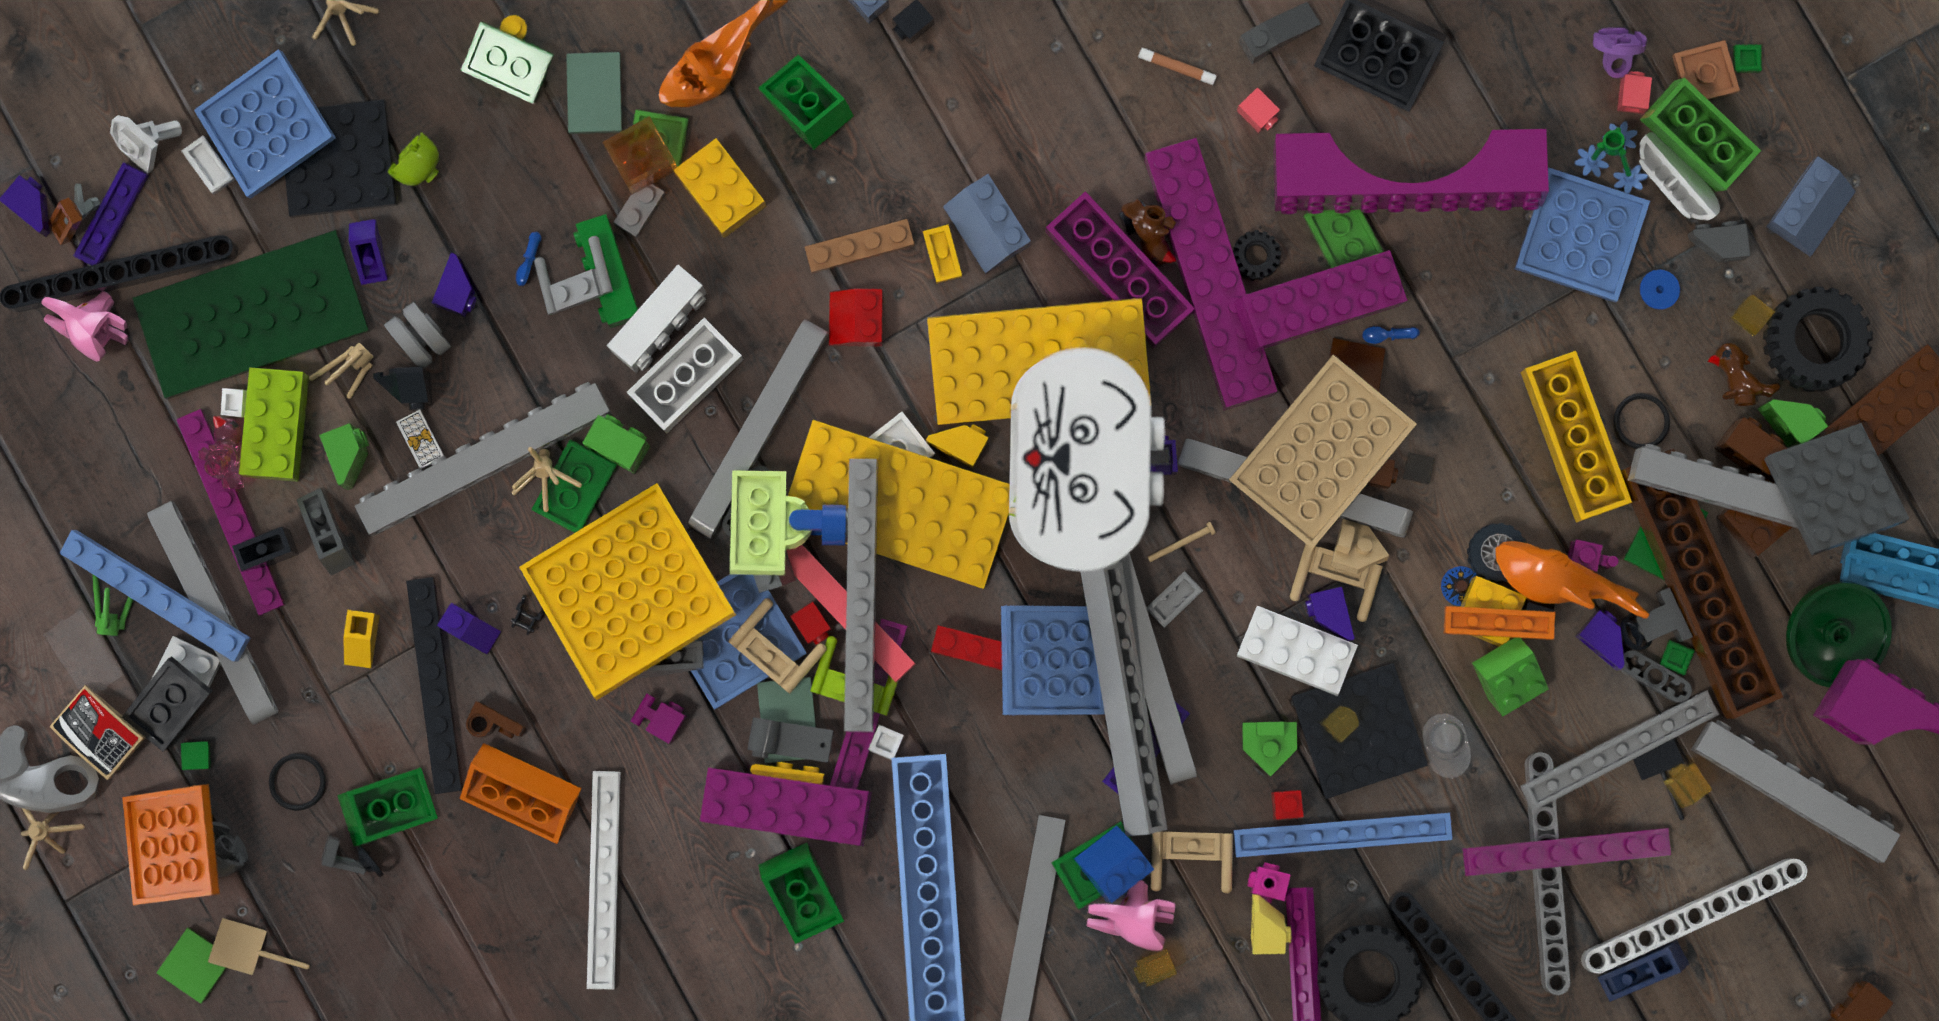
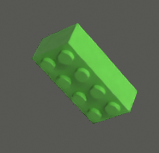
M1686 78L1674 80L1640 119L1715 192L1727 190L1761 151Z

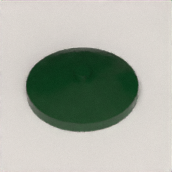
M1840 580L1819 585L1809 591L1798 602L1789 618L1786 630V647L1790 660L1804 677L1818 685L1830 688L1843 665L1848 660H1865L1867 658L1880 666L1891 643V618L1881 598L1861 584Z

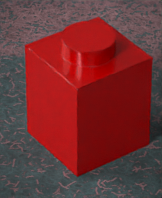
M811 602L790 616L808 644L814 642L815 645H818L829 637L827 633L831 631V628L814 602Z
M1301 790L1271 793L1274 820L1303 817Z

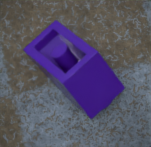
M19 175L0 197V201L37 232L47 237L50 233L47 196L40 191L43 186L32 177L26 180Z
M376 220L350 223L349 245L361 285L388 280L382 241Z
M451 253L432 303L436 307L466 317L467 312H472L475 306V292L461 260L456 254Z
M1342 587L1308 595L1309 601H1305L1308 617L1313 616L1315 623L1341 639L1347 641L1355 639Z
M450 603L437 625L487 655L501 633L498 629L453 603Z
M1599 610L1593 613L1575 637L1614 670H1621L1624 667L1621 627L1616 624L1618 620L1606 610L1604 612Z

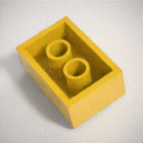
M717 138L674 169L677 178L723 238L727 237L766 207L763 198Z

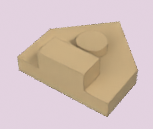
M1346 519L1342 520L1331 567L1358 574L1374 564H1380L1388 560L1390 555L1369 526Z

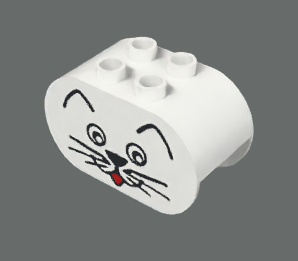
M1089 348L1061 351L1043 359L1027 370L1014 389L1011 401L1009 514H1015V517L1009 515V521L1013 534L1020 545L1033 557L1047 564L1069 570L1086 571L1103 568L1115 563L1129 553L1141 538L1149 517V505H1162L1163 474L1162 472H1149L1150 451L1163 450L1164 418L1151 417L1150 399L1144 383L1138 374L1120 358L1105 351Z

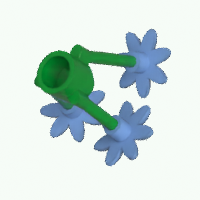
M1626 121L1621 124L1620 128L1610 124V131L1602 137L1603 142L1597 144L1596 150L1593 145H1590L1588 153L1578 149V154L1582 159L1576 160L1575 165L1585 166L1583 169L1584 176L1588 175L1592 170L1596 177H1600V168L1606 169L1609 167L1606 162L1602 161L1605 155H1619L1624 173L1618 172L1613 174L1619 180L1614 185V188L1624 187L1625 193L1628 194L1631 192L1632 186L1642 190L1643 187L1639 181L1646 180L1648 175L1639 174L1641 165H1637L1632 170L1629 167L1625 146L1636 148V144L1630 139L1637 135V131H1627L1628 123Z

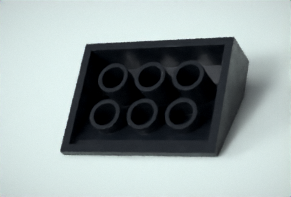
M1345 0L1314 67L1410 112L1447 35L1376 0Z

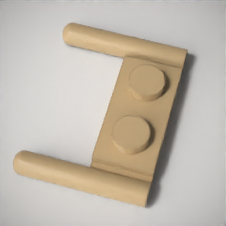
M1305 543L1290 593V599L1292 601L1300 600L1307 574L1310 572L1365 589L1357 614V620L1365 622L1369 615L1383 566L1374 564L1358 574L1331 567L1334 551L1317 546L1312 549Z
M765 598L728 642L790 694L827 649L824 644L819 643L801 665L798 666L754 628L773 606L772 600Z
M1152 833L1151 865L1154 870L1151 872V889L1153 891H1160L1162 888V859L1222 861L1221 891L1223 893H1230L1232 891L1233 834Z

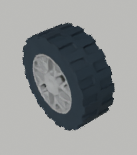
M1504 523L1489 524L1477 531L1473 538L1470 539L1469 548L1467 549L1468 564L1471 565V570L1478 577L1494 583L1507 582L1496 561L1495 548L1506 541L1527 543L1526 539L1522 537V533L1519 530H1515L1511 525H1504Z

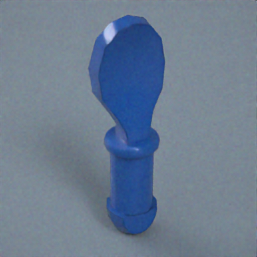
M533 232L529 236L528 246L523 255L525 261L518 267L516 272V283L519 286L526 284L531 265L536 259L538 246L542 240L539 232Z
M1373 326L1365 329L1362 337L1367 343L1377 344L1388 337L1392 341L1395 339H1415L1419 336L1420 332L1416 327L1395 329L1391 327V331H1387L1381 327Z

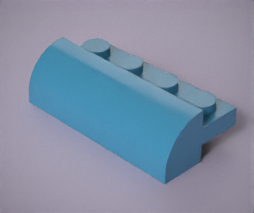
M1877 533L1844 545L1840 563H1842L1840 580L1861 584L1877 594L1939 609V549Z

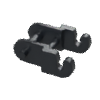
M523 594L521 602L516 607L518 613L515 619H511V622H513L511 627L514 628L517 625L527 630L526 635H529L531 632L534 633L535 629L533 627L536 621H541L545 612L543 608L538 616H532L524 612L522 607L527 595ZM521 615L531 619V624L528 625L520 621Z

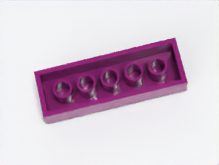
M1086 191L1046 227L1045 233L1109 301L1142 298L1145 339L1153 348H1156L1193 314L1195 308Z
M1388 250L1243 295L1234 304L1251 353L1399 307L1408 300L1392 254Z
M708 768L700 822L864 846L872 792Z

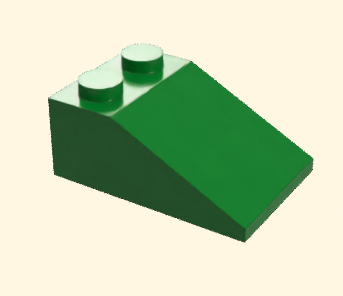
M799 54L758 88L793 130L813 150L854 117L845 98Z
M421 768L337 795L354 847L438 819Z
M807 842L758 865L761 880L795 944L844 922V918L822 870Z

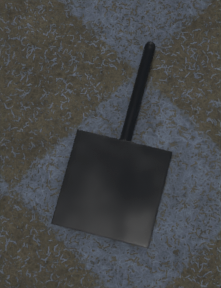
M1673 738L1633 759L1641 780L1661 774L1679 819L1684 820V814L1665 772L1684 764Z

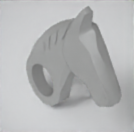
M18 725L6 727L1 733L0 800L27 810L55 813L85 807L95 798L99 786L97 771L83 758L70 755L49 763L30 767L24 751L28 738L26 730ZM74 770L82 773L87 778L88 784L81 793L66 795L56 789L54 785L56 777L62 772Z

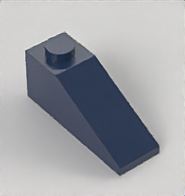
M1674 940L1597 978L1609 1002L1682 972L1689 965V962L1678 940Z

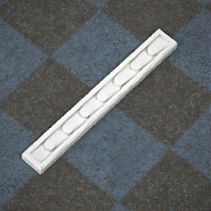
M593 771L587 989H615L621 772Z

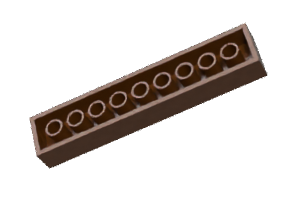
M1928 344L1919 348L1827 425V428L1811 440L1862 423L1879 456L1939 406V356ZM1772 474L1765 477L1766 482L1775 483ZM1727 508L1717 516L1719 521L1751 558L1759 556L1792 528L1788 525Z
M1672 448L1663 453L1671 455V452H1675V450ZM1631 466L1620 470L1632 500L1631 505L1667 587L1671 589L1693 636L1690 639L1725 719H1735L1783 698L1697 500L1628 481Z

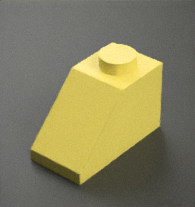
M1253 895L1251 918L1252 953L1285 954L1286 943H1291L1290 926H1285V918L1281 912L1261 896Z

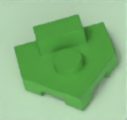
M1297 722L1242 723L1243 751L1271 777L1297 750Z

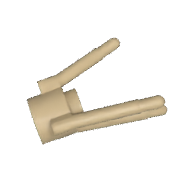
M358 342L354 347L351 346L346 352L312 374L309 380H315L343 360H346L325 381V385L331 384L350 366L355 370L361 367L360 373L347 394V398L350 399L365 374L373 366L370 361L374 357Z

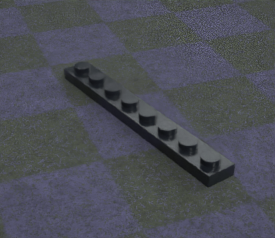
M434 577L406 581L434 792L435 794L462 791L463 786L442 631L437 626L440 616Z

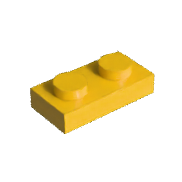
M949 224L923 231L936 284L961 278L962 273Z

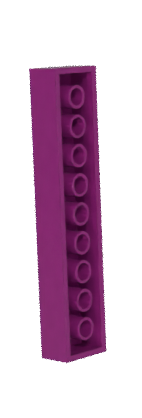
M1197 138L1145 153L1144 161L1158 206L1164 209L1165 217L1171 216L1176 222L1173 229L1167 228L1169 230L1168 237L1189 303L1195 308L1193 316L1223 410H1229L1274 396L1277 393V388L1265 351L1262 349L1251 353L1234 304L1237 299L1246 295V291Z

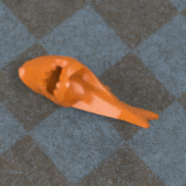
M760 0L738 18L701 42H696L687 48L683 57L669 71L660 87V103L669 107H692L718 97L730 84L743 53L750 47L749 38L752 32L763 20L785 5L788 0Z
M1506 541L1495 548L1496 561L1506 580L1520 594L1531 601L1546 604L1574 602L1593 609L1594 603L1592 599H1603L1613 602L1639 617H1649V613L1636 601L1639 597L1638 592L1611 582L1596 572L1570 560L1568 555L1552 548L1549 550L1540 549L1529 543Z

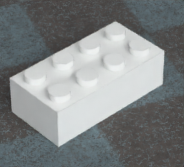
M677 265L607 345L608 348L635 373L640 369L644 371L652 363L653 358L651 356L656 350L662 351L671 340L669 338L670 334L675 329L679 331L687 323L688 318L686 316L691 310L697 311L706 300L704 297L706 291L703 285L681 266Z
M703 318L636 382L627 393L667 434L744 359Z

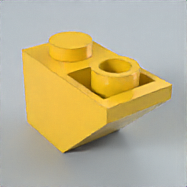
M347 610L343 636L344 665L372 668L380 615Z

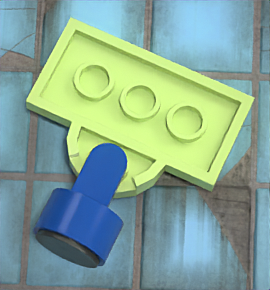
M732 470L730 574L785 575V550L799 547L806 542L810 535H822V545L845 546V543H848V508H846V505L822 504V510H809L805 501L797 497L786 496V471Z

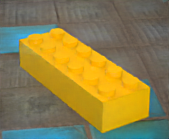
M1570 352L1525 368L1520 372L1575 522L1578 523L1632 503L1577 352Z

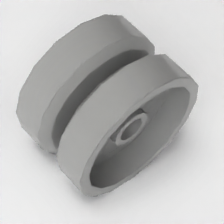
M413 301L403 309V315L411 324L409 327L399 317L395 316L385 323L384 326L418 367L423 366L426 368L432 363V356L425 348L427 344L438 355L446 352L451 345L441 334V329L427 313H424Z

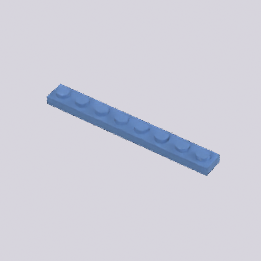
M71 530L60 551L61 555L231 661H239L250 640L249 636L78 530Z
M1450 813L1233 830L1236 857L1452 840Z

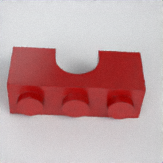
M937 626L931 653L1002 671L1001 641Z

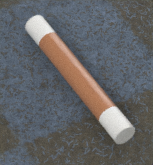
M1145 48L1141 49L1138 57L1211 85L1214 84L1216 78L1215 74Z

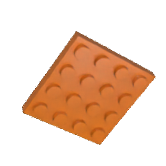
M209 785L122 797L133 905L220 894Z

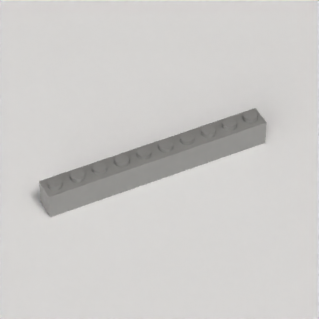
M589 382L584 383L575 389L576 393L568 397L564 394L553 399L551 406L542 409V407L535 408L527 413V418L521 421L514 419L503 425L504 430L496 434L494 431L484 434L479 438L480 442L475 445L465 444L455 450L457 454L449 458L442 456L431 462L432 467L424 471L422 468L416 469L407 474L408 479L400 483L398 480H395L383 487L385 491L377 495L369 493L359 499L360 503L355 505V508L368 534L374 537L532 456L528 451L529 447H532L538 453L540 450L546 449L593 425L598 415L603 418L607 414L612 415L596 383L592 385Z
M849 459L845 732H873L877 459Z
M1122 562L1113 563L1099 569L1081 571L1126 836L1147 835L1168 830Z

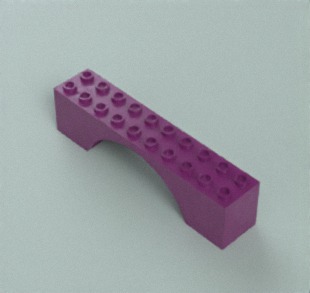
M1546 129L1492 130L1483 148L1465 166L1448 176L1421 183L1394 182L1367 173L1341 152L1330 133L1275 135L1273 149L1275 211H1281L1282 214H1295L1297 211L1307 210L1310 214H1320L1324 210H1334L1335 213L1340 214L1349 213L1351 210L1374 213L1377 212V209H1388L1392 213L1403 212L1404 209L1428 212L1431 211V208H1442V211L1445 212L1457 211L1458 208L1482 211L1485 207H1496V210L1499 211L1511 210L1512 207L1536 210L1543 206L1549 192Z
M1867 658L1865 660L1857 659L1845 662L1813 716L1857 744L1875 745L1895 733L1913 729L1925 730L1939 735V704L1934 702L1932 705L1924 700L1925 694L1914 688L1907 689L1901 685L1903 681L1891 673L1885 675L1878 670L1880 666Z

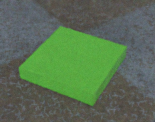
M636 110L627 163L674 171L682 162L689 119Z
M187 928L157 971V974L201 1004L227 968L208 963L214 944L191 928Z

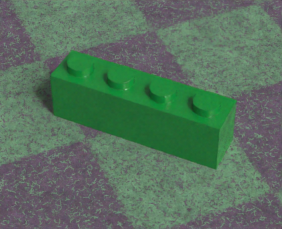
M604 214L577 223V232L573 234L578 248L583 247L586 257L581 258L585 271L596 269L588 240L591 236H597L601 244L613 292L599 297L602 307L598 308L602 323L607 322L610 328L626 324L638 311V307L609 218Z

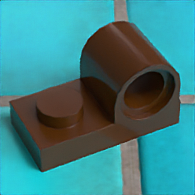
M475 702L466 721V729L472 736L487 737L491 735L498 725L500 726L499 732L511 739H513L514 735L522 737L527 727L481 702ZM479 717H483L487 721V727L482 732H477L474 728V722Z

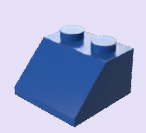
M1115 826L1074 858L1104 900L1109 903H1113L1154 870L1139 848L1118 826Z

